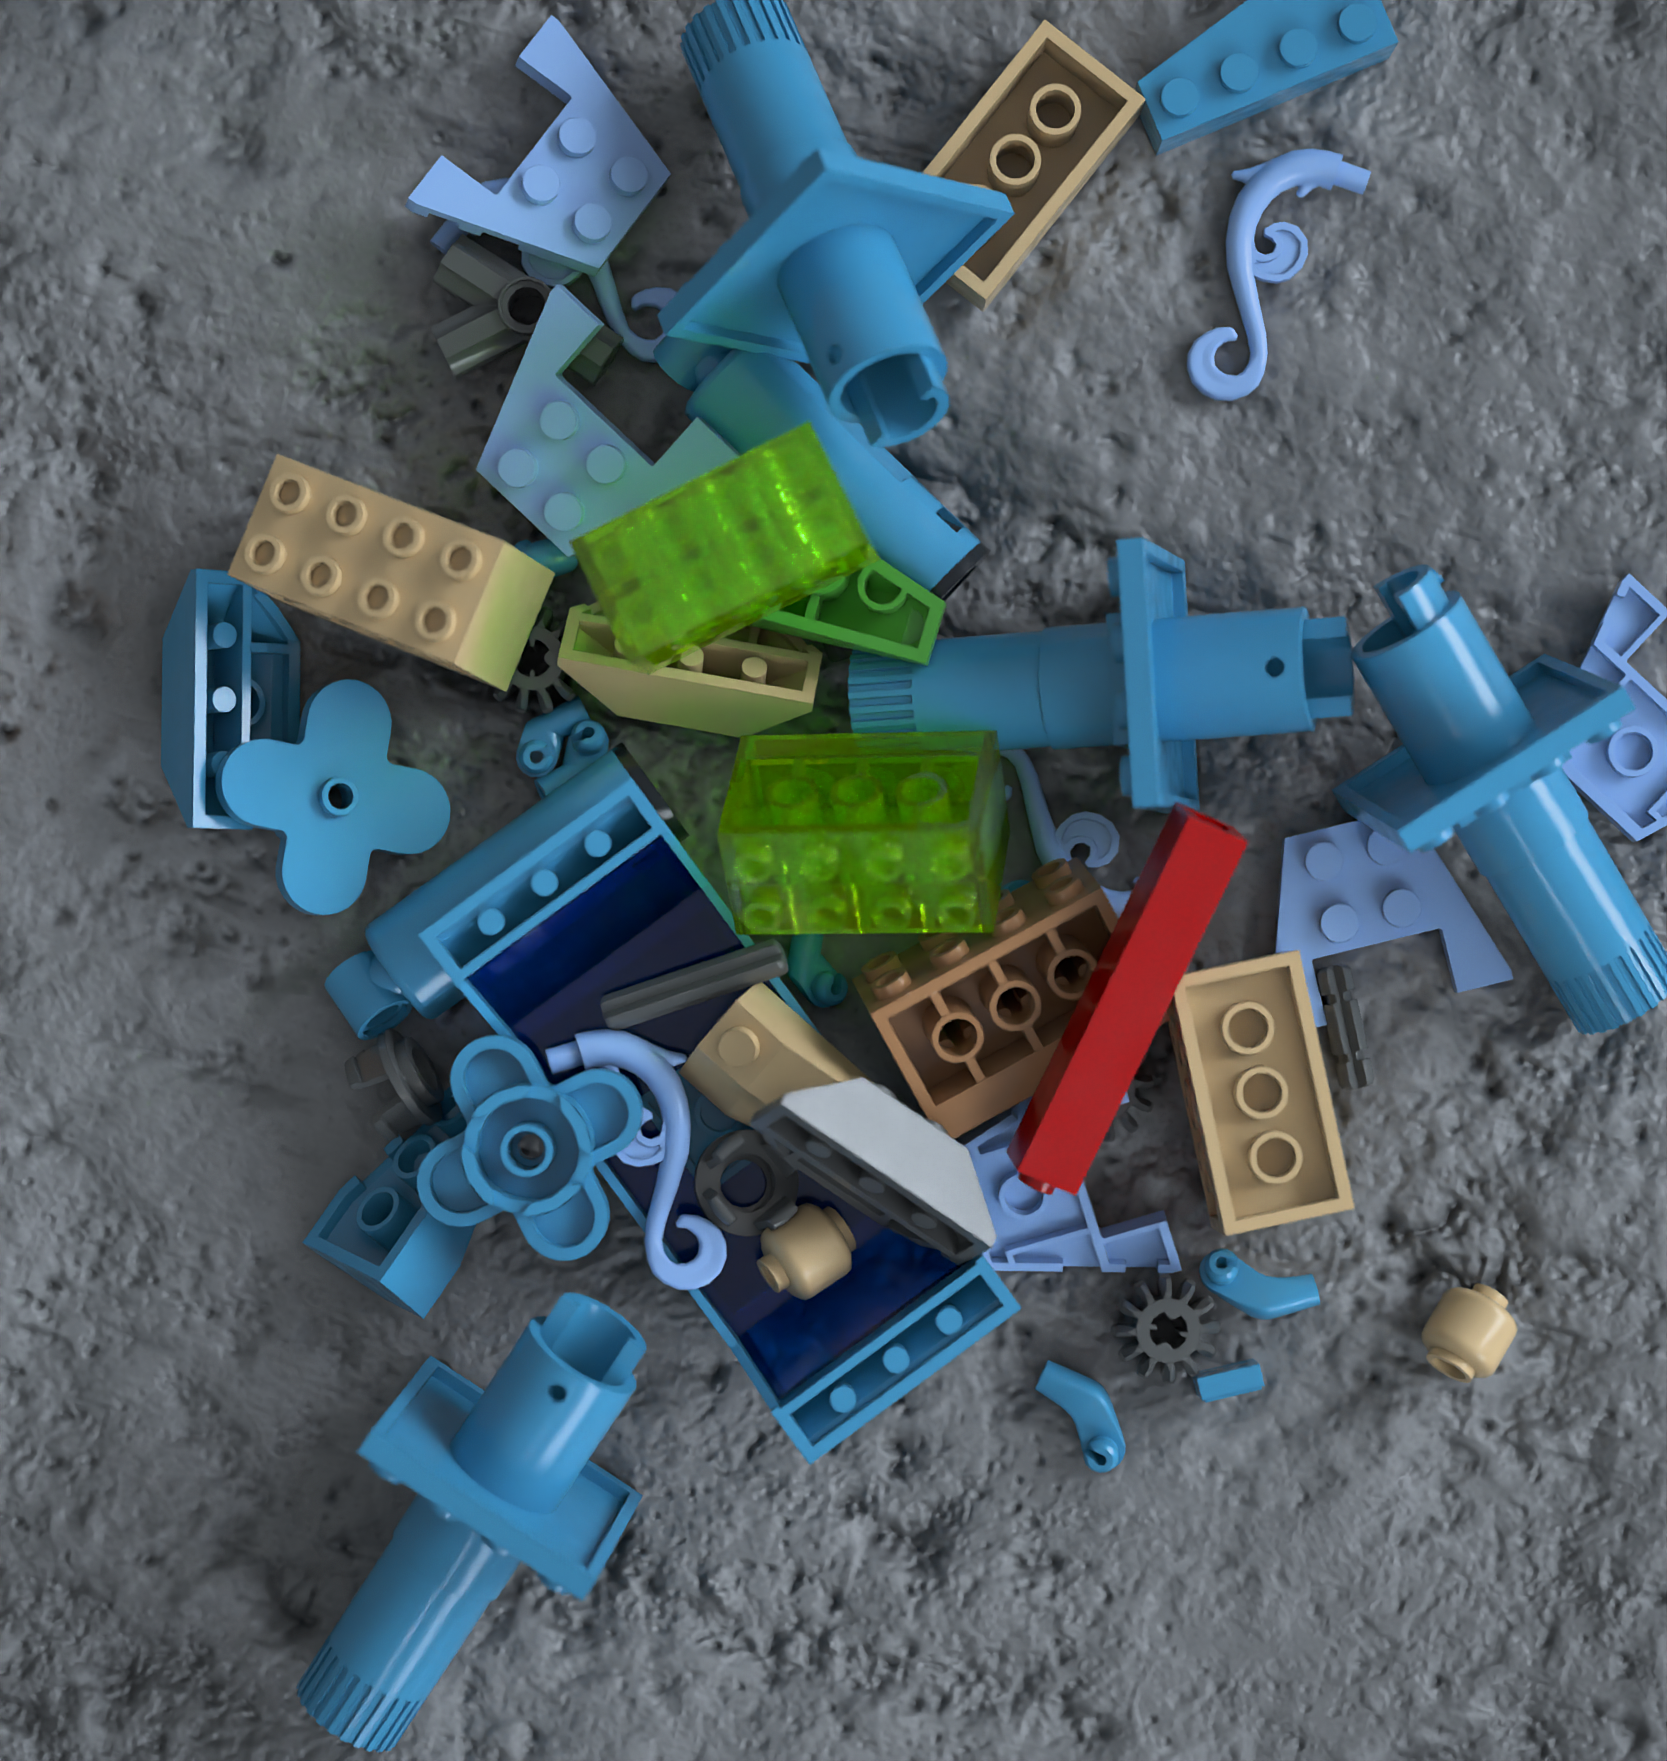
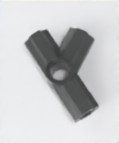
M463 234L451 245L440 262L433 282L471 307L430 327L456 379L529 343L537 322L531 325H523L516 322L512 318V308L524 296H536L546 303L551 289L543 281L534 277H528ZM603 326L570 363L567 369L595 386L615 359L624 338Z

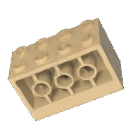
M277 454L227 575L285 605L506 692L555 573L503 540Z
M1300 951L1273 953L1185 972L1166 1010L1171 1018L1167 1023L1211 1228L1228 1236L1355 1209Z

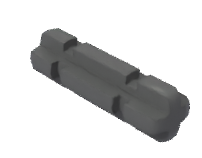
M1344 964L1321 968L1316 972V980L1320 996H1325L1327 1003L1323 1005L1327 1020L1326 1027L1332 1055H1338L1339 1064H1335L1339 1086L1345 1090L1369 1086L1374 1081V1074L1370 1058L1364 1057L1363 1050L1368 1049L1358 1000L1352 999L1350 990L1355 989L1351 968Z

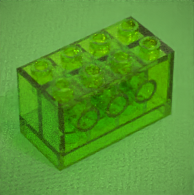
M810 421L569 541L627 661L648 675L881 559L825 443Z
M997 731L741 735L717 832L736 935L994 932L1010 837V824Z

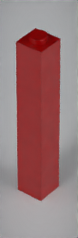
M1175 801L1006 1151L1017 1172H1019L1018 1179L1027 1186L1050 1195L1054 1193L1055 1188L1075 1196L1077 1195L1248 844V841L1233 826Z

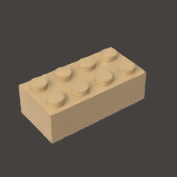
M1047 20L1041 23L923 172L924 174L1006 193L1015 213L945 282L982 312L985 311L1140 116L1146 98Z

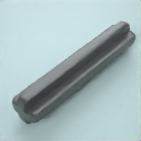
M770 939L606 994L600 999L603 1018L608 1027L618 1031L785 975L788 971L787 958L782 945L777 940Z

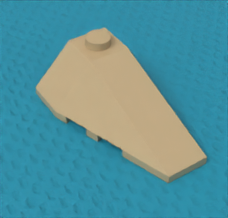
M762 982L753 985L735 1001L698 1044L678 1072L726 1116L750 1127L752 1126L749 1123L755 1112L786 1093L861 1077L874 1083Z

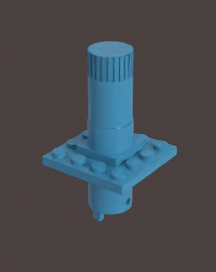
M715 0V3L703 7L702 12L696 13L692 17L693 21L691 23H687L685 26L686 32L682 33L681 36L682 42L680 47L739 185L741 200L749 219L729 240L725 241L718 248L717 253L691 280L681 286L678 293L657 314L665 336L753 353L767 352L780 358L810 363L832 414L846 422L861 423L871 447H889L915 439L933 428L944 417L950 404L949 395L942 382L947 373V359L923 304L1015 214L1006 193L858 158L844 136L786 2L783 0Z
M1145 538L1116 540L1117 556L1108 558L1107 574L1111 596H1120L1121 612L1106 614L1105 623L1045 627L1043 631L936 639L928 666L852 650L848 668V700L854 742H856L857 751L860 752V757L863 760L1044 747L1062 750L1118 746L1129 749L1130 756H1121L1120 783L1123 795L1132 796L1133 808L1170 814L1176 801L1200 812L1196 740L1311 732L1316 728L1317 718L1353 716L1355 707L1354 661L1351 658L1352 641L1346 616L1310 619L1306 607L1188 616L1185 560Z
M1429 565L1413 566L1384 579L1373 587L1391 617L1372 629L1354 646L1351 658L1400 738L1402 745L1332 789L1333 794L1346 813L1409 853L1417 849L1419 852L1432 850L1446 842L1455 831L1479 873L1487 878L1578 1032L1584 1035L1587 1033L1589 1035H1594L1597 1032L1604 1033L1609 1029L1619 1028L1620 1025L1627 1024L1638 1016L1644 1015L1646 1011L1653 1009L1658 1005L1657 1003L1667 997V952L1588 819L1586 807L1561 767L1572 758L1569 751L1585 741L1587 744L1600 742L1620 729L1622 726L1620 719L1636 709L1625 688L1622 685L1547 654L1541 655L1508 676L1461 594L1458 591L1444 592L1440 584L1445 580Z
M572 1292L564 1293L548 1317L538 1316L530 1320L485 1391L430 1355L370 1431L357 1453L369 1460V1466L381 1478L395 1484L403 1482L418 1493L395 1527L393 1538L297 1684V1695L301 1697L300 1702L302 1706H305L306 1712L313 1716L320 1726H324L329 1733L335 1734L344 1742L353 1744L354 1747L365 1748L366 1751L372 1752L376 1750L377 1752H383L384 1750L390 1751L394 1748L490 1602L500 1595L521 1561L536 1570L540 1581L551 1590L562 1595H569L571 1593L581 1601L584 1600L599 1577L643 1497L642 1494L589 1460L636 1389V1380L632 1371L646 1351V1343L641 1334L620 1314L588 1296Z

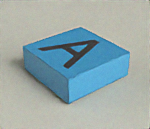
M1253 1358L1199 1371V1374L1192 1377L1196 1395L1202 1401L1204 1400L1205 1403L1261 1390L1262 1386H1265L1260 1364Z

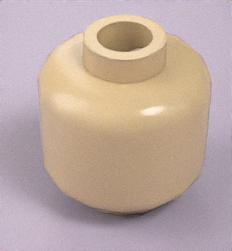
M804 1203L797 1207L798 1211L784 1225L772 1231L767 1227L761 1233V1250L764 1256L757 1260V1266L767 1284L776 1293L786 1289L793 1296L808 1300L844 1277L851 1270V1252L857 1247L851 1230L837 1211L829 1206L822 1210L817 1205Z
M1480 1283L1474 1284L1472 1290L1462 1287L1447 1289L1421 1334L1422 1342L1429 1351L1426 1355L1427 1361L1441 1373L1463 1383H1470L1473 1377L1487 1378L1492 1376L1517 1333L1516 1322L1506 1310L1508 1300L1495 1289Z

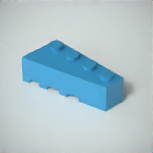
M1246 0L1137 82L1135 91L1146 98L1140 119L1157 156L1389 59L1399 41L1381 0Z

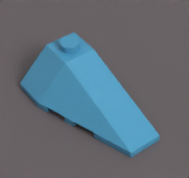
M451 1086L444 1091L445 1097L441 1102L442 1119L432 1126L423 1124L407 1140L403 1139L400 1135L393 1139L383 1148L389 1157L363 1181L356 1175L353 1176L337 1192L302 1242L312 1251L385 1300L422 1319L425 1318L460 1267L476 1226L475 1224L466 1227H456L438 1221L423 1206L417 1189L418 1171L426 1155L440 1143L465 1131L467 1127V1122L452 1094Z

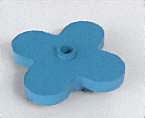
M340 680L326 684L309 697L302 711L296 744L271 739H256L244 742L231 749L224 756L216 773V794L225 812L243 825L274 831L280 839L275 869L278 888L284 899L293 908L309 915L318 916L339 913L350 907L358 899L366 882L372 851L394 855H410L424 852L441 840L450 821L449 799L443 786L436 778L425 771L391 764L388 761L387 752L392 727L389 707L376 689L358 680ZM334 785L341 793L342 803L340 809L333 807L328 799L329 790Z
M502 1034L486 1035L474 1040L460 1051L453 1063L450 1076L452 1094L467 1122V1127L465 1131L433 1148L422 1161L417 1176V1189L423 1206L438 1221L456 1227L478 1224L502 1211L512 1212L527 1242L541 1255L553 1260L570 1261L589 1254L605 1236L610 1222L608 1199L594 1173V1165L624 1150L637 1136L643 1121V1103L637 1088L621 1073L606 1068L588 1069L558 1084H551L545 1077L533 1052L520 1040ZM534 1134L541 1138L544 1144L541 1156L531 1158L522 1152L520 1143L523 1136Z

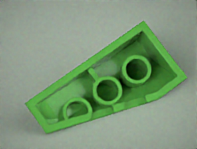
M718 473L680 593V597L693 611L755 628L924 666L929 664L946 607V603L848 539L845 534L799 506L796 501L781 491Z

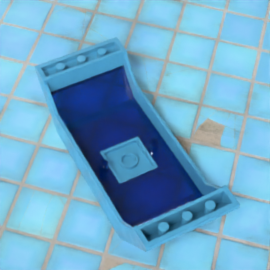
M632 778L418 934L455 986L462 991L495 1032L520 1040L533 1052L545 1077L551 1084H558L585 1071L582 1065L552 1075L545 1052L546 1049L575 1041L574 1034L589 1030L611 1029L607 1026L601 1011L600 999L604 995L755 945ZM780 977L762 982L821 1035ZM752 986L621 1029V1031L629 1032L666 1050L683 1053L688 1060L698 1044L735 1001ZM685 1063L676 1065L673 1068L681 1079L689 1103L691 1119L690 1148L662 1238L665 1254L669 1260L676 1264L687 1263L693 1260L698 1254L699 1243L691 1231L685 1228H677L675 1222L684 1214L698 1215L707 1219L697 1204L693 1186L694 1172L701 1154L709 1144L726 1133L737 1130H755L726 1116L678 1072ZM619 1068V1072L627 1077L637 1088L643 1107L652 1112L653 1118L645 1122L641 1128L643 1136L649 1139L658 1137L661 1132L662 1120L655 1096L646 1083L636 1074ZM613 1155L595 1164L596 1168L645 1233L646 1219L656 1183L659 1163L637 1168L624 1164L616 1155ZM736 1160L729 1164L723 1171L720 1180L721 1191L725 1199L738 1207H749L757 1203L763 1196L765 1189V1177L761 1169L753 1162L747 1160ZM798 1170L799 1191L795 1205L798 1207L804 1203H811L817 1205L822 1210L829 1206L839 1213L856 1241L857 1248L851 1252V1270L844 1277L808 1300L799 1299L790 1294L786 1289L776 1293L767 1284L757 1266V1260L764 1256L761 1250V1235L736 1236L721 1230L727 1243V1258L721 1273L710 1284L696 1290L687 1291L732 1350L768 1405L772 1415L810 1465L1022 1308L982 1253L957 1265L943 1258L940 1250L920 1246L884 1228Z

